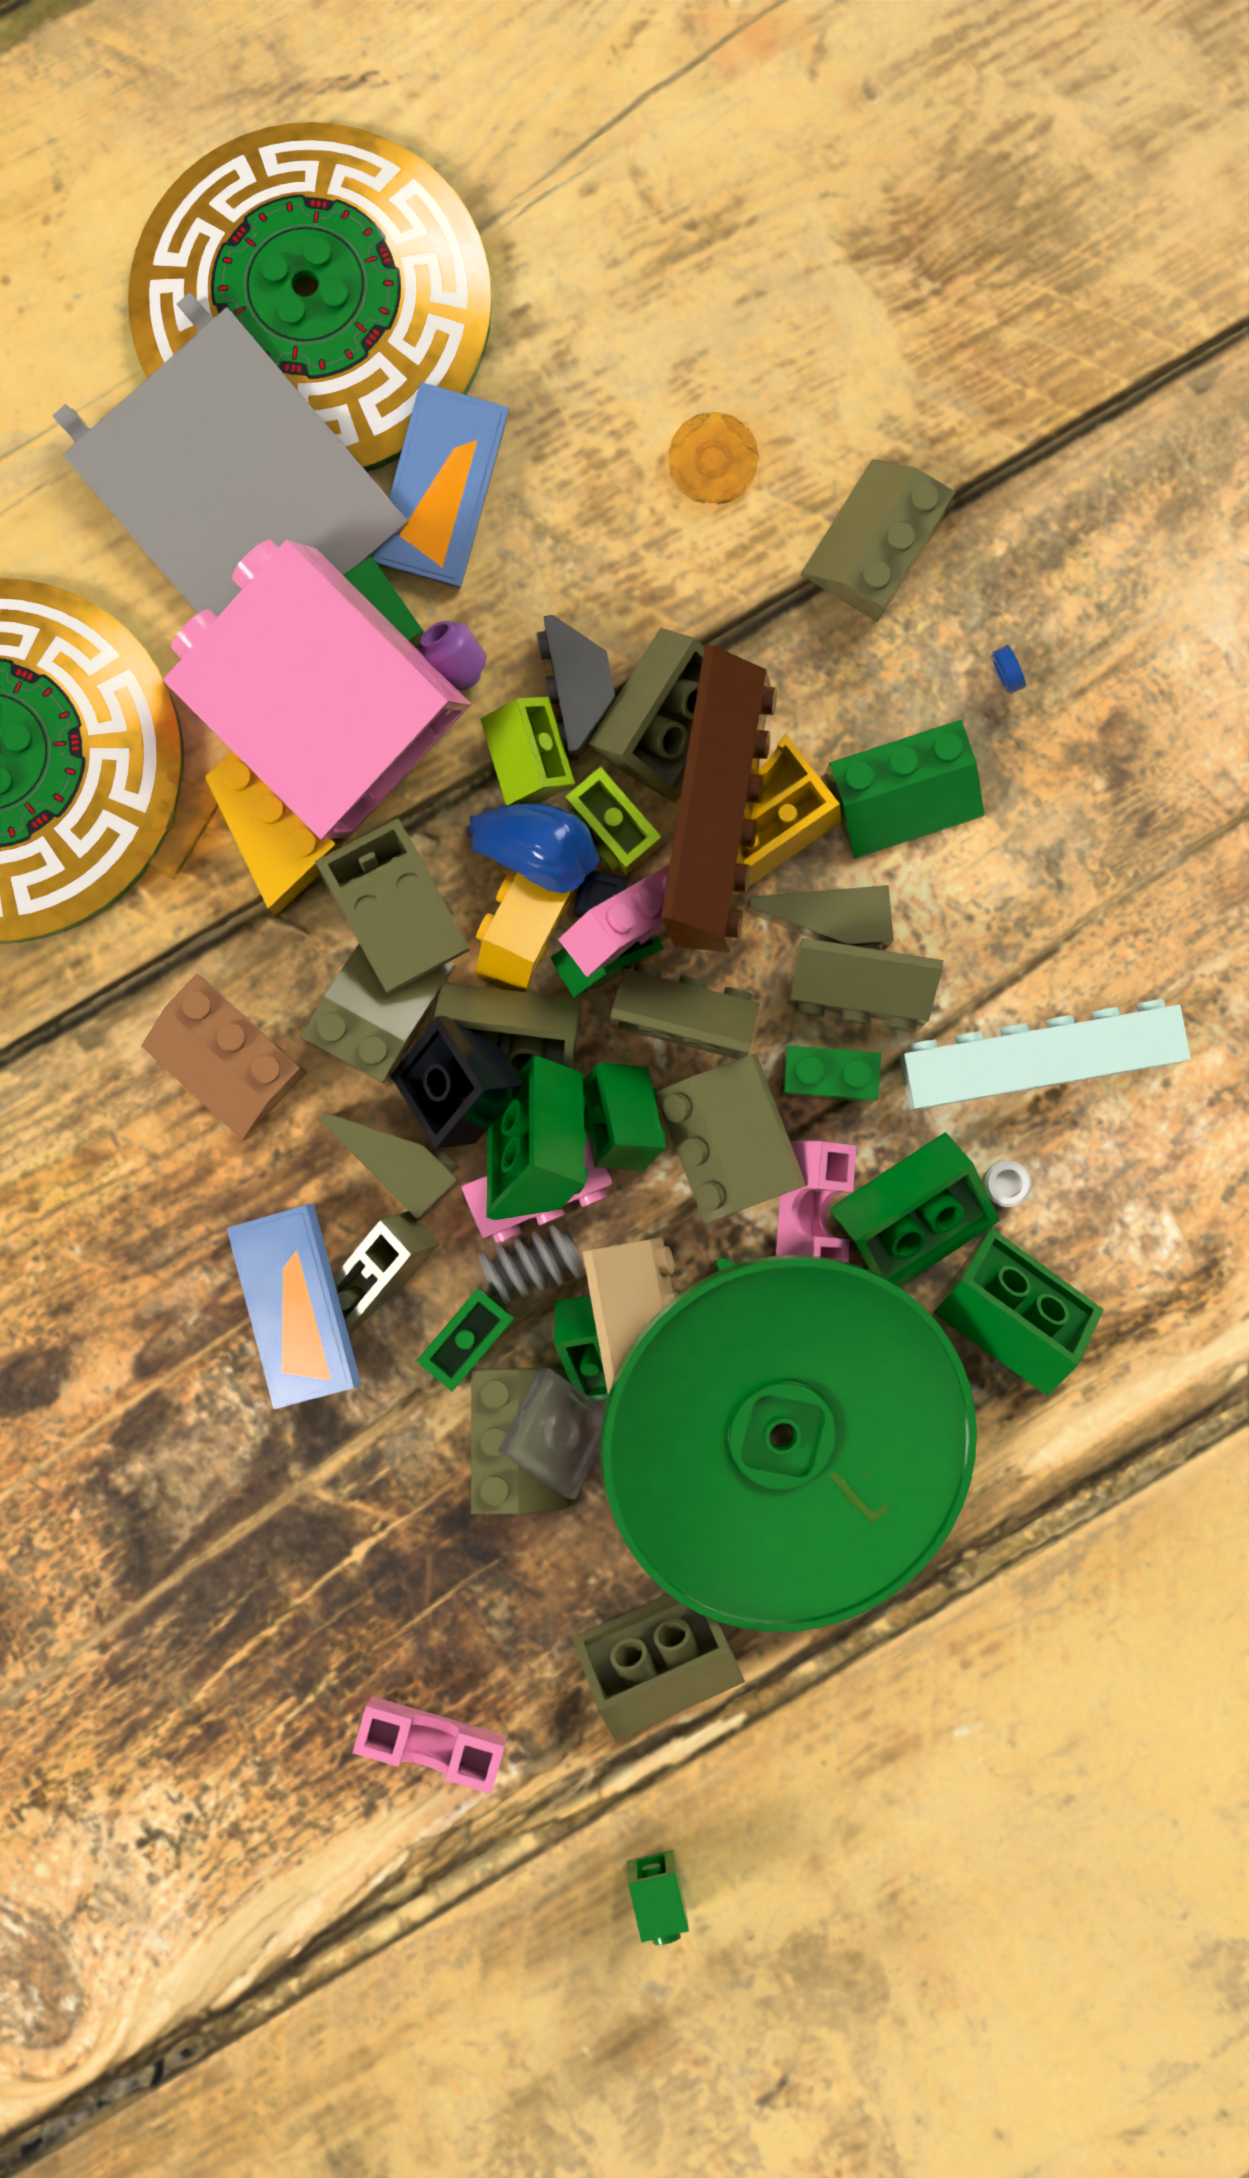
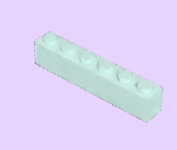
M1158 999L1136 1004L1138 1012L1120 1015L1119 1007L1091 1012L1092 1020L1075 1023L1074 1016L1068 1015L1046 1020L1047 1028L1029 1031L1028 1023L1000 1028L1001 1036L984 1039L982 1031L955 1036L956 1044L938 1047L937 1039L909 1044L910 1052L904 1053L899 1057L909 1111L1174 1065L1191 1060L1181 1006L1166 1007L1165 1000Z

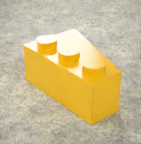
M786 733L777 743V749L764 766L758 769V775H763L764 784L761 802L753 803L751 819H756L757 821L755 844L753 848L746 847L744 864H749L750 866L748 887L842 822L840 803Z
M231 751L205 778L267 908L276 917L320 875L315 861L339 848L331 839L321 840Z
M519 873L516 874L515 878L507 875L496 896V901L501 904L495 916L487 913L476 934V938L481 940L482 943L474 976L503 990L528 992L532 974L539 961H543L549 949L547 945L559 922H562L577 888L565 893L552 892L529 881Z

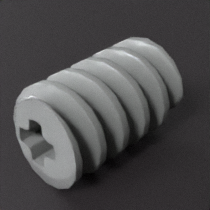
M567 1222L565 1235H562L554 1225L549 1226L548 1241L546 1242L536 1231L532 1232L530 1248H527L519 1238L514 1239L513 1254L511 1255L501 1244L497 1245L496 1260L491 1261L484 1251L478 1252L484 1274L494 1298L495 1294H497L505 1304L512 1303V1288L514 1287L523 1298L530 1296L531 1281L541 1291L547 1290L548 1275H551L559 1285L564 1284L566 1268L576 1278L583 1277V1266Z

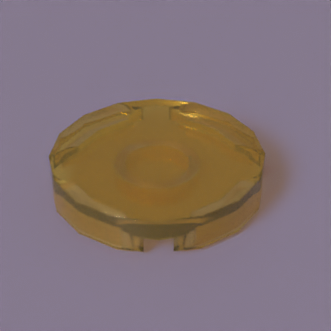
M720 412L697 414L685 421L672 437L668 452L670 476L679 491L695 502L703 504L705 502L717 503V505L729 503L743 495L754 481L759 461L757 442L749 428L732 415Z

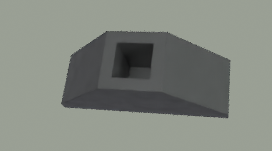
M554 615L544 616L545 631L537 632L541 659H551L553 676L545 677L547 692L551 704L559 703L562 720L556 721L564 748H567L569 760L571 761L579 759L589 745L590 739L614 703L615 693L607 651Z

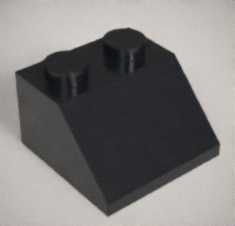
M446 1016L436 1017L390 1075L435 1149L475 1144L524 1086L499 1047Z

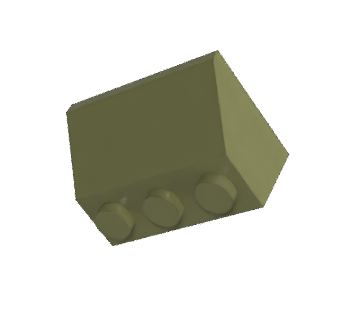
M872 459L802 570L801 576L878 622L946 514L956 492L917 468Z
M660 628L588 744L622 772L670 801L677 803L682 791L705 647L694 637Z
M802 938L795 950L787 1004L796 1005V1013L802 1015L824 1017V1012L827 1010L843 1013V1021L870 1024V1018L889 1020L888 1027L891 1029L913 1032L916 1031V1025L923 1026L929 1022L944 960Z
M635 964L634 970L624 968L610 1016V1027L737 1060L749 1054L760 1003L750 1001L751 993L731 987H725L724 994L706 989V981L684 975L680 976L679 982L661 978L662 970L643 964Z
M442 982L434 1020L437 1016H446L499 1047L516 1073L523 1068L533 1055L573 1069L581 999Z
M757 1053L694 1075L655 1092L704 1224L807 1186Z
M565 1368L472 1369L471 1514H525L567 1509V1373Z
M670 1594L572 1638L598 1711L615 1742L745 1682L720 1623L695 1612L677 1601Z

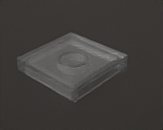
M540 1368L498 1452L565 1498L576 1499L600 1450L601 1426L605 1408L550 1368Z

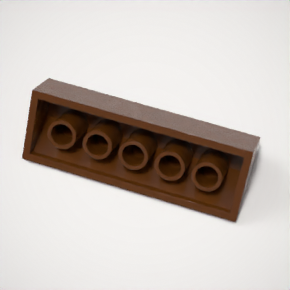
M705 645L661 919L674 947L730 953L732 937L739 938L742 930L743 911L742 909H737L739 892L746 893L749 885L750 866L749 864H744L746 847L753 848L756 840L757 821L756 819H751L753 803H760L762 799L764 779L763 775H758L760 759H767L769 754L770 731H765L767 715H774L777 688L770 686L765 668L710 645Z

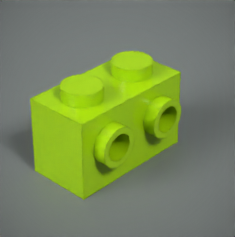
M549 697L516 698L480 718L506 806L517 803H539L575 785Z
M601 766L565 796L566 808L571 814L577 816L586 824L592 838L599 845L597 848L599 858L612 872L619 868L627 876L661 847L662 836Z

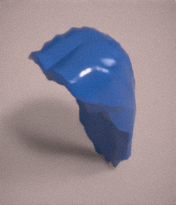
M517 803L508 806L502 805L497 809H486L478 815L469 817L470 825L467 826L466 833L471 837L473 852L483 853L486 857L494 858L502 866L523 875L529 881L548 891L565 893L576 889L584 882L586 875L595 869L600 860L586 824L577 816L559 807L541 803Z

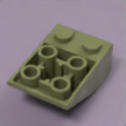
M398 818L315 861L330 894L387 995L470 951L423 860Z

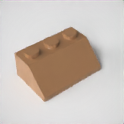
M197 973L164 1007L141 1045L144 1050L242 1140L257 1127L306 1074L295 1061L206 979Z

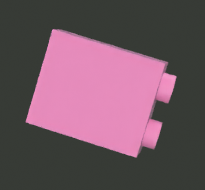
M287 539L278 547L272 540H266L253 548L236 567L232 580L242 590L219 616L211 609L204 610L189 620L177 633L172 642L171 649L181 659L165 676L163 681L321 840L349 838L472 704L316 548Z

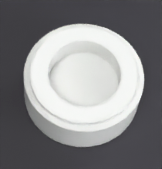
M1007 1160L995 1163L986 1171L983 1185L993 1204L1000 1207H1013L1021 1204L1028 1197L1031 1190V1177L1024 1166L1018 1162Z

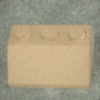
M663 1238L582 1251L608 1394L616 1373L637 1336L660 1310L678 1296L677 1293H673L670 1274L674 1272L672 1252L668 1246L664 1247Z

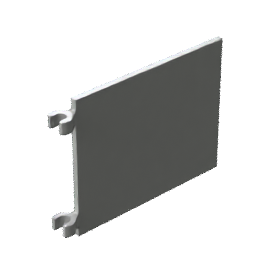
M191 292L176 305L197 328V334L94 427L89 428L78 413L67 404H64L52 415L74 440V444L62 455L197 613L211 609L219 616L242 590L232 580L236 567L253 548L266 540H272L278 547L287 539L316 548L343 575L374 554L409 523L228 307L216 317H211Z

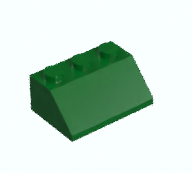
M962 719L829 762L824 773L830 792L840 803L841 824L853 859L985 816L977 762Z
M533 1055L517 1073L524 1086L488 1128L486 1218L500 1220L560 1210L575 1194H579L583 1190L587 1181L588 1170L584 1166V1147L587 1141V1132L584 1130L586 1095L583 1093L582 1072Z
M946 1132L829 1208L844 1238L850 1239V1247L864 1268L882 1276L898 1287H901L1000 1221L973 1162Z
M990 1227L948 1284L933 1313L980 1346L989 1355L995 1357L1017 1373L1026 1382L1032 1384L1048 1396L1079 1365L1104 1309Z

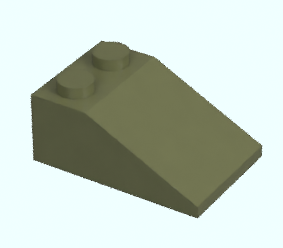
M358 944L324 994L301 1038L388 1087L392 1080L390 1075L405 1057L439 996L442 982L446 983L455 965L448 962L387 995Z

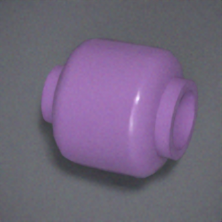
M441 621L424 632L421 637L419 652L456 689L461 691L470 689L480 680L487 657L468 626L459 622Z

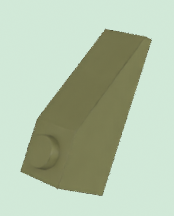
M889 885L749 897L747 902L748 913L815 940L883 950L882 947H889L894 941Z
M326 1112L319 1118L418 1220H421L460 1182L453 1174L459 1168L458 1165L441 1148L432 1153L423 1145Z
M409 1211L380 1220L333 1277L348 1335L354 1332L404 1285L439 1245L437 1240Z

